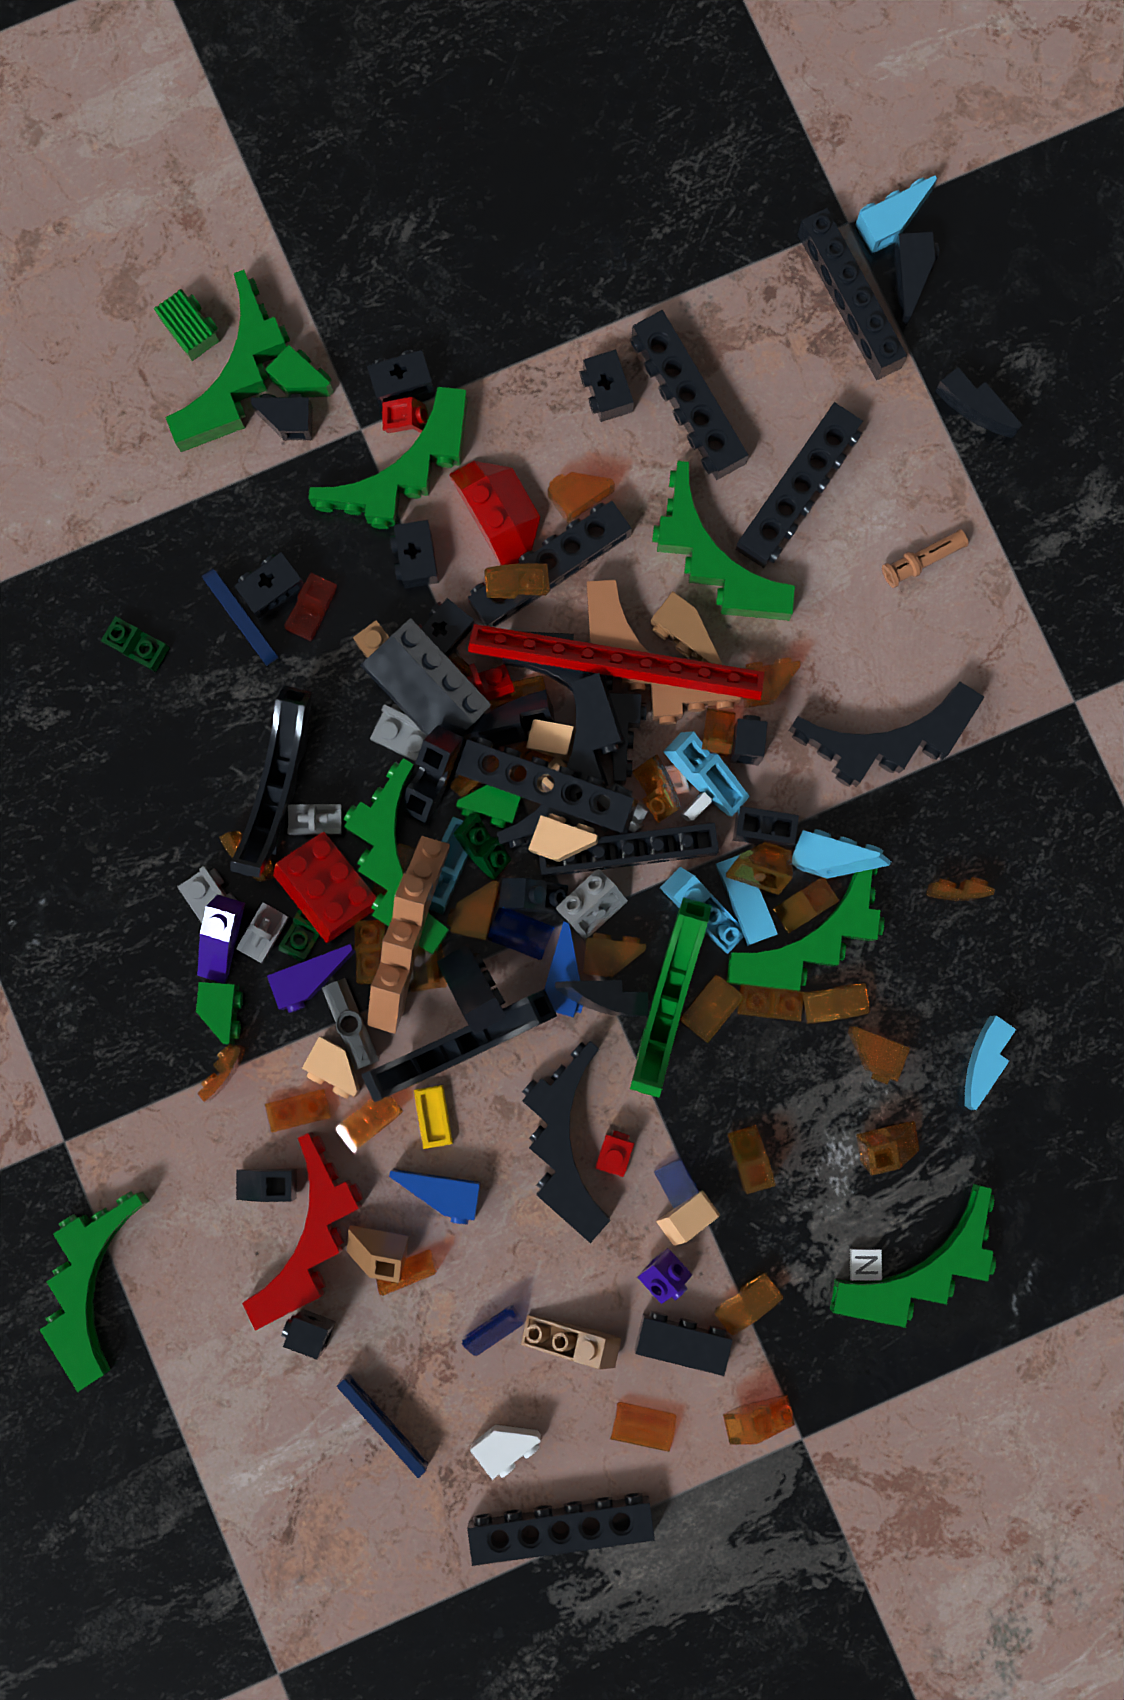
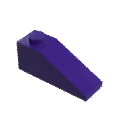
M217 894L206 905L200 931L197 976L223 984L227 983L245 907L244 902Z
M349 944L267 975L278 1009H287L288 1013L304 1008V1002L311 1000L356 952L354 945Z

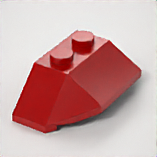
M472 461L450 473L449 477L501 568L506 566L511 568L519 563L518 559L533 548L541 517L513 468Z

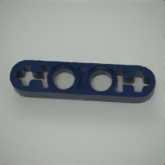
M214 568L202 575L201 577L265 665L268 666L278 659L276 653Z

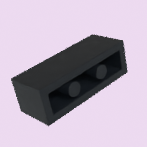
M466 944L436 961L474 1034L507 1017L501 1007L506 1002L497 987L491 988L496 983L488 969L482 971L487 966L479 952L473 954Z
M651 1311L650 1315H642L634 1349L635 1354L725 1376L733 1341L731 1336L726 1334V1329L711 1325L708 1330L697 1327V1322L680 1318L679 1322L667 1320L668 1315L656 1311Z

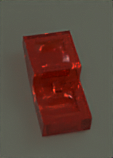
M310 573L297 596L298 602L285 623V630L312 641L330 605L337 585Z

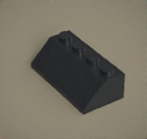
M411 618L360 665L426 736L437 725L460 736L491 706L487 699Z

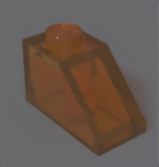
M570 472L565 476L560 474L551 480L547 492L549 499L568 524L612 494L615 483L610 478Z
M764 842L740 854L726 872V877L779 895L793 878L792 851Z
M492 881L459 901L456 909H450L447 926H451L450 932L452 934L487 941L500 886L499 882Z
M850 1026L848 1034L865 1071L873 1073L871 1079L888 1085L889 1080L898 1082L910 1048L858 1027Z

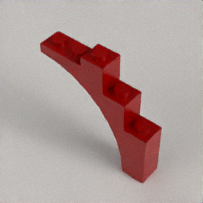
M313 1132L297 1138L306 1160L309 1178V1209L301 1238L293 1255L282 1271L264 1289L242 1303L255 1331L320 1298L324 1294L322 1288L326 1286L323 1277L318 1270L314 1272L312 1267L339 1254L343 1250L342 1244L345 1243L338 1227L333 1228L331 1223L362 1207L360 1201L363 1200V1195L356 1183L352 1185L350 1180L338 1185L336 1179L340 1178L333 1162H327L323 1154L326 1151L324 1142L319 1135L314 1136Z

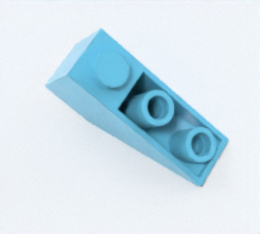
M935 175L926 180L925 178H920L912 183L910 188L902 192L900 190L894 191L884 201L876 205L875 203H870L860 210L855 226L871 254L896 242L898 234L903 233L932 192L937 180Z
M815 829L814 833L802 830L790 863L801 871L827 879L890 866L891 861L882 854L883 850L876 846L866 844V847L862 848L856 846L857 842L849 838L840 837L839 840L831 838L829 833Z
M679 867L660 887L679 908L683 897L712 905L705 933L725 953L728 954L744 937L740 924L693 874L682 867Z

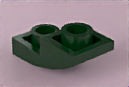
M116 616L101 639V642L154 672L157 671L170 649L167 644L142 632L139 628Z
M469 814L453 833L468 856L491 879H496L511 861L510 856L503 844H500L499 839L490 837L479 815Z
M300 909L294 916L293 924L280 943L279 951L300 962H304L308 959L320 934Z

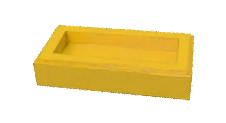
M444 1085L414 1090L423 1149L453 1144Z

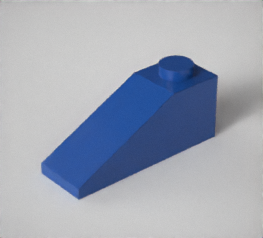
M563 921L544 989L556 1013L574 1018L575 1012L581 1013L583 1006L569 999L555 988V982L580 981L570 925Z
M397 1169L390 1171L389 1177L442 1215L451 1217L450 1222L468 1224L469 1220H475L481 1182Z

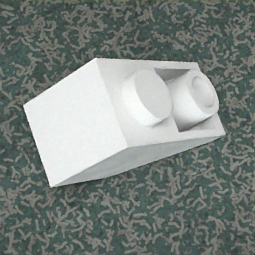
M494 1425L471 1444L470 1451L492 1480L498 1475L503 1478L516 1467L515 1461L522 1456L525 1459L529 1458L540 1448L538 1443L541 1442V1434L538 1430Z

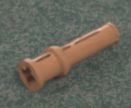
M959 529L957 532L916 553L907 552L903 555V558L896 562L883 564L882 572L884 578L892 588L898 587L899 582L911 576H919L923 568L967 547L969 544L967 536Z

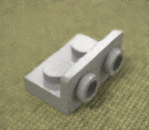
M393 704L392 707L383 705L381 709L383 713L370 739L416 761L423 740L427 736L398 705Z
M206 866L199 868L200 872L178 886V889L201 923L203 922L206 905L217 894L236 900L231 892L226 894L221 887L224 881L215 868L210 870Z
M597 869L556 907V910L568 921L577 934L586 941L627 900L617 886L600 869Z

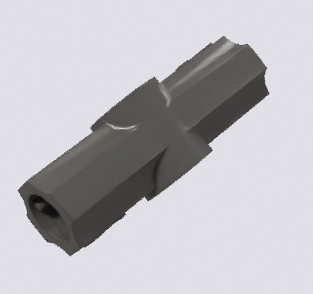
M344 978L322 987L336 1022V1029L341 1034L355 1071L380 1061L365 1026V1019L360 1014L347 979ZM348 1016H354L358 1021V1027L352 1033H348L343 1026L344 1020Z

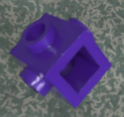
M667 1248L652 1259L637 1278L663 1304L671 1297L677 1300L686 1292L688 1287L685 1284L691 1278L692 1273Z

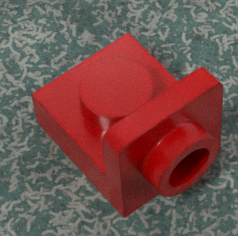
M413 397L382 402L383 431L393 433L414 429L421 433L424 430L429 419L428 410L424 403Z
M474 663L469 665L472 675L468 676L467 679L487 701L515 692L505 664L480 673L477 672Z
M613 1130L612 1135L605 1134L595 1168L624 1177L632 1149L635 1145L634 1142L629 1141L630 1135Z

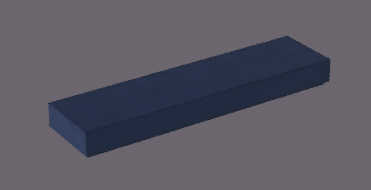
M347 1374L336 1387L417 1478L421 1477L427 1470L428 1461L354 1378Z

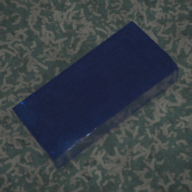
M499 908L487 938L492 942L542 960L554 927L513 910Z
M680 1157L654 1171L673 1209L699 1193Z
M510 1305L465 1335L462 1339V1345L473 1356H478L521 1327L524 1321L514 1305Z

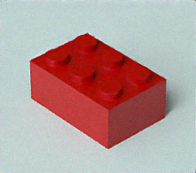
M324 831L278 861L275 865L273 876L326 943H329L374 911L371 907L377 897Z

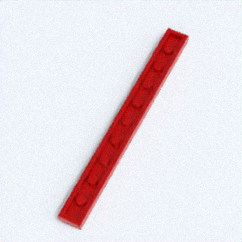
M478 624L473 625L469 640L468 652L755 700H761L764 672Z

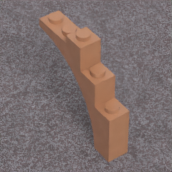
M616 580L587 581L590 643L649 653L638 641L627 623L619 602ZM621 677V688H628V692H643L645 687H650L652 721H659L660 725L676 724L677 720L682 719L683 708H688L689 712L704 711L707 706H717V710L734 709V705H738L741 697Z
M421 836L407 873H404L394 897L392 920L382 943L381 962L371 985L368 1026L396 1034L405 1010L410 978L424 924L449 853L450 844Z

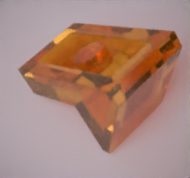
M707 708L701 749L708 750L710 753H717L723 757L731 754L736 713Z
M821 877L773 909L788 933L839 902V899L826 879Z

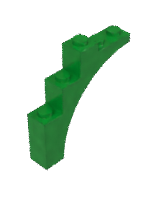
M244 269L233 273L239 292L240 322L237 340L230 359L219 377L204 394L185 408L165 417L174 442L181 452L245 428L242 418H245L246 414L240 401L267 391L264 380H267L268 376L262 363L275 359L287 347L285 343L290 342L285 326H278L275 317L269 318L264 303L258 305L255 296L259 295L260 292L254 278L248 279Z
M438 387L433 410L426 426L408 451L386 469L359 482L337 487H310L308 499L312 507H316L315 509L321 512H332L333 509L344 510L345 513L350 515H361V512H365L367 523L378 529H388L389 526L397 525L400 493H404V496L414 499L421 498V495L429 496L432 463H436L437 466L442 468H452L454 465L461 466L468 404L467 390Z
M677 461L676 470H670L669 487L674 488L673 498H668L666 515L672 517L661 516L659 525H654L652 542L658 543L657 552L691 555V557L686 556L684 574H689V583L723 586V588L717 589L716 605H721L720 614L789 621L793 614L795 585L774 582L749 572L732 561L713 542L704 529L693 504L689 485V462Z
M404 758L400 764L395 762L388 771L386 777L389 778V781L384 788L380 786L377 788L370 800L373 803L371 808L360 802L357 807L352 805L344 817V820L347 821L344 827L374 846L371 851L366 849L357 864L361 867L358 871L387 890L385 895L382 893L378 895L371 907L375 910L372 916L387 926L390 925L392 920L394 897L404 875L398 857L396 839L398 809L404 788L415 769L414 765ZM428 913L419 946L434 955L450 930Z
M878 868L854 873L845 896L834 912L816 930L799 941L780 949L759 953H731L729 955L727 983L797 992L800 991L801 985H806L807 968H803V963L838 966L839 960H844L846 943H841L842 938L865 941L878 940V935L883 934L884 918L880 917L881 910L869 909V904L873 905L875 900V887H871L872 875L876 876Z
M685 897L682 899L653 995L649 1016L640 1041L630 1085L631 1090L660 1097L678 1023L708 925L712 905Z
M973 1184L967 1208L958 1226L945 1243L925 1261L905 1272L883 1278L882 1281L835 1279L830 1310L835 1314L906 1328L907 1320L911 1321L914 1311V1303L910 1302L911 1297L947 1304L948 1297L952 1298L955 1289V1280L951 1279L952 1274L988 1281L989 1274L993 1275L995 1271L996 1258L993 1256L992 1250L982 1247V1243L987 1241L989 1235V1225L986 1224L987 1213L992 1212L994 1206V1195L991 1194L992 1188Z
M132 1191L126 1193L116 1200L118 1206L111 1211L104 1208L91 1216L92 1223L87 1215L77 1218L73 1214L60 1222L61 1229L53 1233L72 1265L68 1261L52 1271L54 1277L46 1281L63 1310L60 1309L47 1317L46 1321L48 1324L41 1328L40 1332L77 1392L111 1370L100 1348L95 1329L93 1299L96 1277L103 1256L116 1233L134 1213L149 1202L144 1192L135 1195Z

